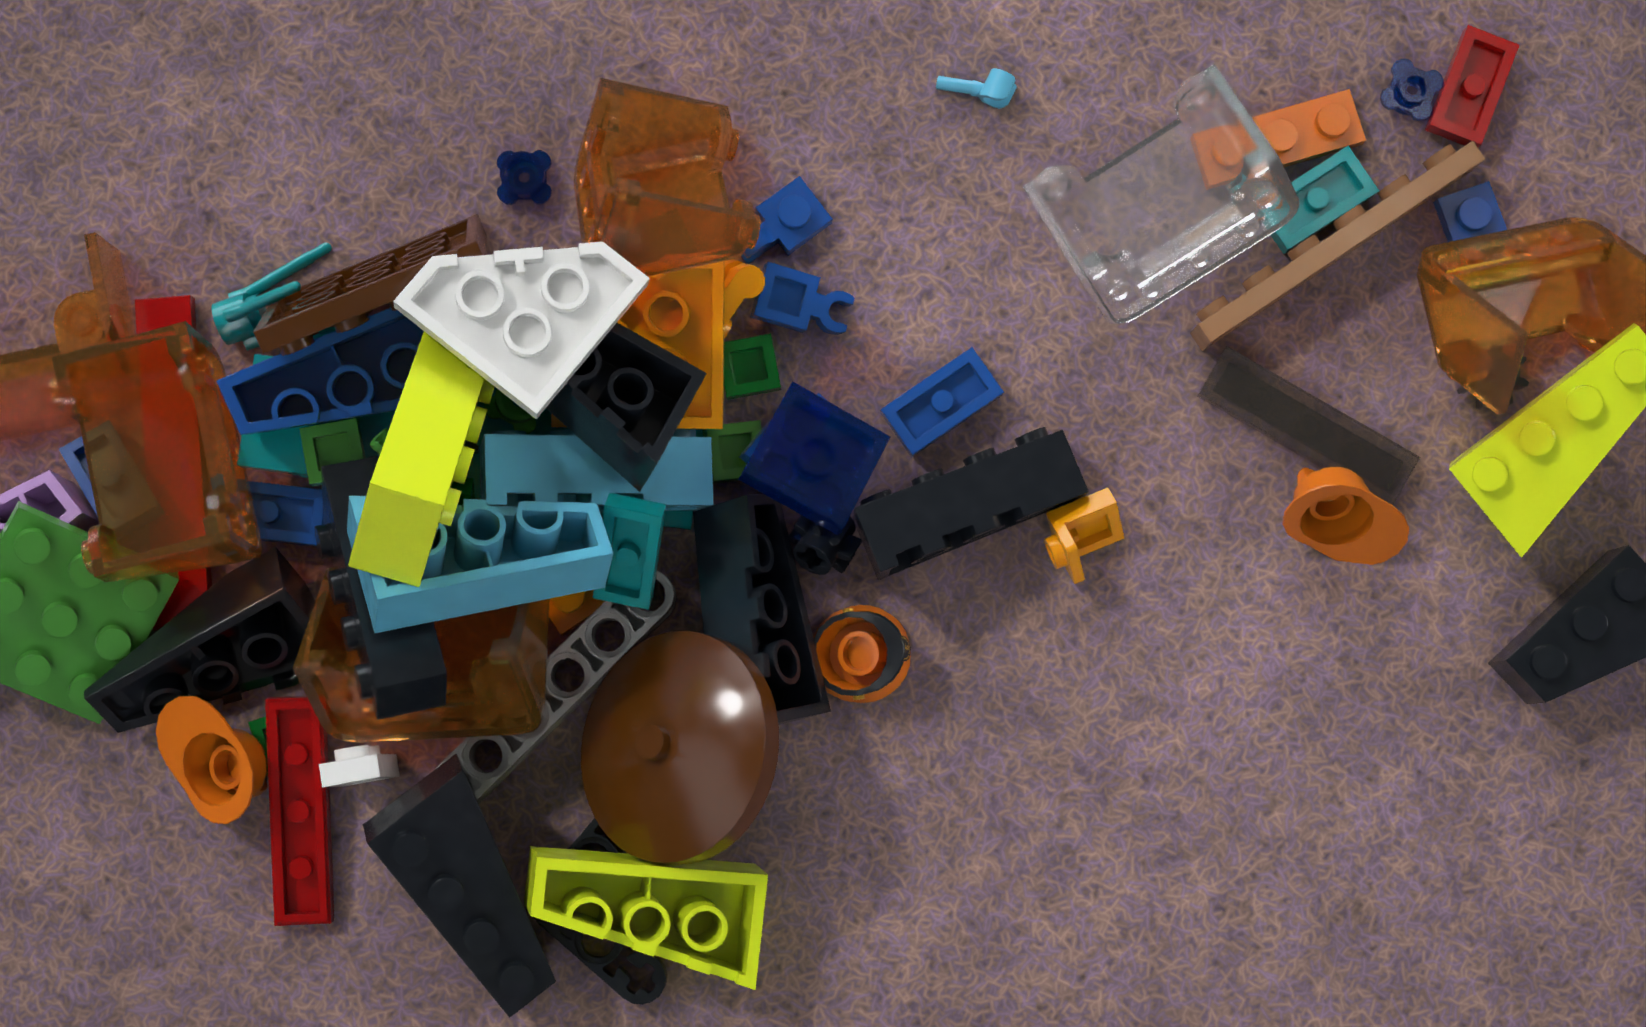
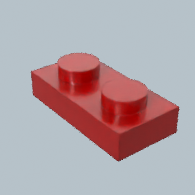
M1468 25L1462 31L1425 131L1464 146L1473 141L1479 148L1486 135L1520 45Z

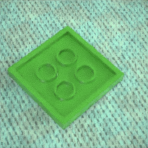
M18 501L0 534V683L100 724L103 717L84 699V691L146 641L179 581L178 572Z

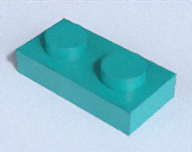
M1348 145L1258 203L1253 210L1282 253L1285 254L1307 238L1332 224L1352 208L1374 197L1379 192V189Z
M609 492L604 505L603 523L612 547L613 557L605 588L595 589L593 591L594 599L649 610L654 593L666 504Z

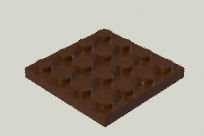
M476 214L302 285L300 291L270 304L253 331L263 354L279 348L282 356L297 352L315 342L313 336L318 334L320 330L333 325L337 333L356 328L370 320L368 313L372 312L374 308L389 303L392 311L397 310L394 308L393 301L432 256L457 254V257L486 255L487 235L479 215Z

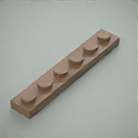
M1473 141L1458 151H1455L1451 144L1445 146L1422 163L1427 169L1425 173L1413 181H1410L1407 175L1404 174L1379 191L1377 194L1382 199V202L1367 212L1361 204L1357 205L1332 223L1337 232L1322 242L1319 241L1315 234L1287 253L1292 262L1277 272H1274L1272 267L1267 265L1242 283L1247 292L1230 303L1223 295L1204 307L1196 314L1201 322L1192 330L1191 336L1200 349L1204 351L1472 172L1485 160V157Z

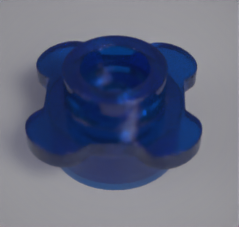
M1409 59L1397 60L1391 67L1392 80L1388 87L1380 94L1381 104L1387 110H1395L1402 115H1411V118L1415 121H1424L1433 113L1431 102L1435 92L1440 91L1444 85L1443 77L1437 70L1424 71L1414 67ZM1410 85L1414 86L1417 90L1416 94H1409L1407 87Z
M536 150L533 153L526 151L515 153L513 151L503 152L497 159V166L500 169L502 184L497 189L499 199L506 205H513L518 200H532L538 205L546 203L552 195L551 187L547 184V171L552 165L549 155L542 150ZM522 173L529 174L527 182L519 180V176Z

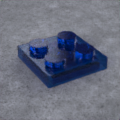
M792 381L743 469L739 480L839 535L845 527L891 436Z

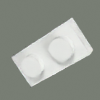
M360 745L334 750V762L319 764L322 787H344L400 777L396 754H381L379 745Z

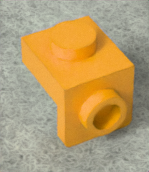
M1109 488L1078 498L1071 503L1046 512L1051 536L1044 538L1047 553L1056 570L1065 566L1074 584L1085 580L1080 560L1081 556L1125 539L1117 502Z

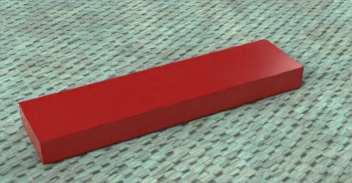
M326 695L268 697L265 699L274 926L332 924L334 921L330 789L329 787H322L319 764L328 763Z

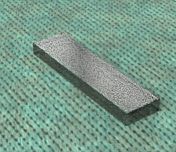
M1228 346L1221 352L1197 394V397L1322 469L1327 467H1343L1352 470L1363 479L1371 493L1392 505L1395 504L1420 459L1418 455Z

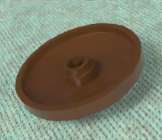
M673 631L653 636L628 651L611 668L594 696L585 721L581 745V771L590 809L601 829L619 848L632 856L650 862L673 865L692 864L709 859L724 851L750 827L763 807L771 789L779 753L778 715L772 693L763 674L756 664L738 647L720 638L692 631Z

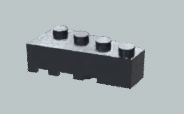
M616 323L546 409L640 492L660 460L707 373L623 325Z
M1046 427L1033 430L1016 438L1015 443L1017 447L999 454H996L994 448L983 450L963 460L965 466L946 474H944L942 468L913 479L911 481L913 486L895 493L888 489L859 502L860 506L854 508L853 520L877 580L1084 497L1089 491L1064 431L1060 430L1048 434Z
M747 494L694 511L693 519L704 634L733 644L756 664L772 693L779 725L831 712L779 494Z

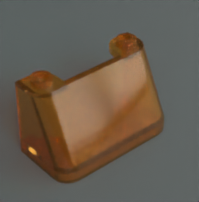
M600 78L578 151L574 171V191L581 242L603 241L647 277L741 258L746 248L753 249L759 237L760 216L754 213L753 205L750 201L736 199L730 209L722 175L725 161L731 162L734 159L739 141V131L732 128L728 106Z
M184 321L52 357L56 377L50 379L51 395L56 407L60 411L67 410L68 414L80 423L99 525L92 526L88 530V540H84L81 543L83 561L90 574H94L95 578L103 582H113L236 564L261 556L260 533L246 468L237 465L240 449L238 429L216 380L226 377V373L217 350L208 340Z
M326 568L293 670L321 726L328 734L345 742L366 743L517 735L530 733L539 727L546 701L550 599L435 621L434 625L447 671L446 705L377 720L371 698L361 700L359 697L354 675V665L361 663L357 650L350 652L346 650L340 618L347 617L344 603L333 604L327 571L334 570V568Z

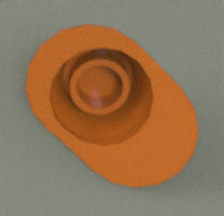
M1304 467L1298 472V485L1294 490L1292 502L1284 511L1282 521L1287 535L1333 560L1369 565L1389 560L1397 555L1408 541L1409 526L1404 514L1392 504L1371 493L1358 474L1343 467H1327L1317 471Z
M179 696L166 703L158 715L156 726L158 749L166 765L202 817L217 824H229L241 818L250 806L251 799L261 795L268 788L265 780L267 758L262 745L256 737L242 729L231 728L222 714L211 703L196 696Z

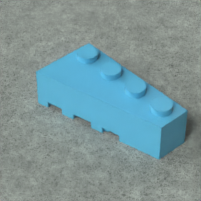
M570 429L553 430L549 432V435H526V431L519 430L495 431L492 434H484L479 447L481 499L487 500V505L518 507L520 501L597 503L599 511L604 512V505L609 492L666 504V511L700 510L714 505L711 437H696V429H676L640 492Z
M349 496L347 534L351 548H353L366 496ZM463 499V505H457L451 527L439 523L419 587L359 569L357 571L374 633H380L605 588L613 551L597 503L520 501L518 507L490 506L487 505V500Z

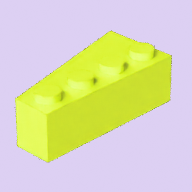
M1633 323L1450 463L1449 470L1521 558L1646 407V334L1637 324Z
M425 331L423 332L369 484L348 563L349 567L416 587L420 586L439 523L450 527L452 525L462 491L451 488L453 481L461 484L465 483L475 449L465 447L464 444L465 441L477 444L488 410L478 407L477 403L479 401L490 404L495 388Z
M530 846L524 905L530 916L602 940L604 938L631 947L632 950L653 957L655 955L686 965L689 969L708 975L713 974L734 981L738 985L756 990L768 874L756 864L704 860L692 864L673 865L642 860L626 853Z

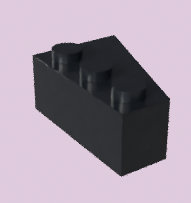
M1629 545L1608 550L1490 660L1488 664L1526 704H1537L1551 701L1646 658V563Z

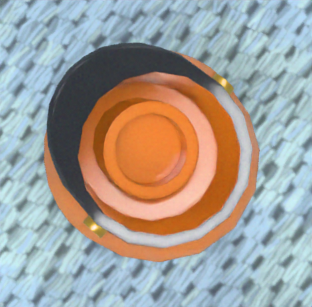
M855 605L834 612L820 623L813 636L826 691L843 701L869 703L883 699L893 693L907 676L910 667L911 647L906 630L894 616L881 608L871 605Z

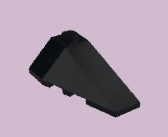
M274 547L227 573L84 691V699L117 733L157 723L158 715L166 703L179 696H196L207 702L222 698L225 705L242 700V692L261 688L274 683L276 691L296 686L344 658L306 582L281 552Z

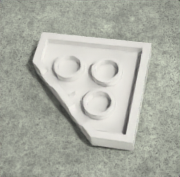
M603 241L579 243L578 247L543 250V247L497 250L491 255L457 257V254L432 256L393 302L395 309L537 419L649 284L650 278Z

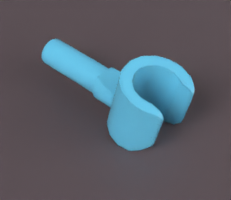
M996 68L991 69L985 83L938 76L936 89L970 94L998 109L1004 108L1009 104L1017 86L1015 84V77L1012 74Z

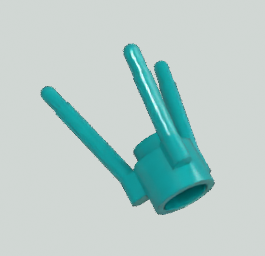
M327 242L322 243L249 286L228 293L229 298L213 303L211 306L212 316L222 340L227 345L242 341L247 351L260 347L253 331L265 313L266 306L300 291L301 284L298 281H293L264 294H258L328 254L332 249L331 245ZM335 327L320 330L313 338H319L336 329Z

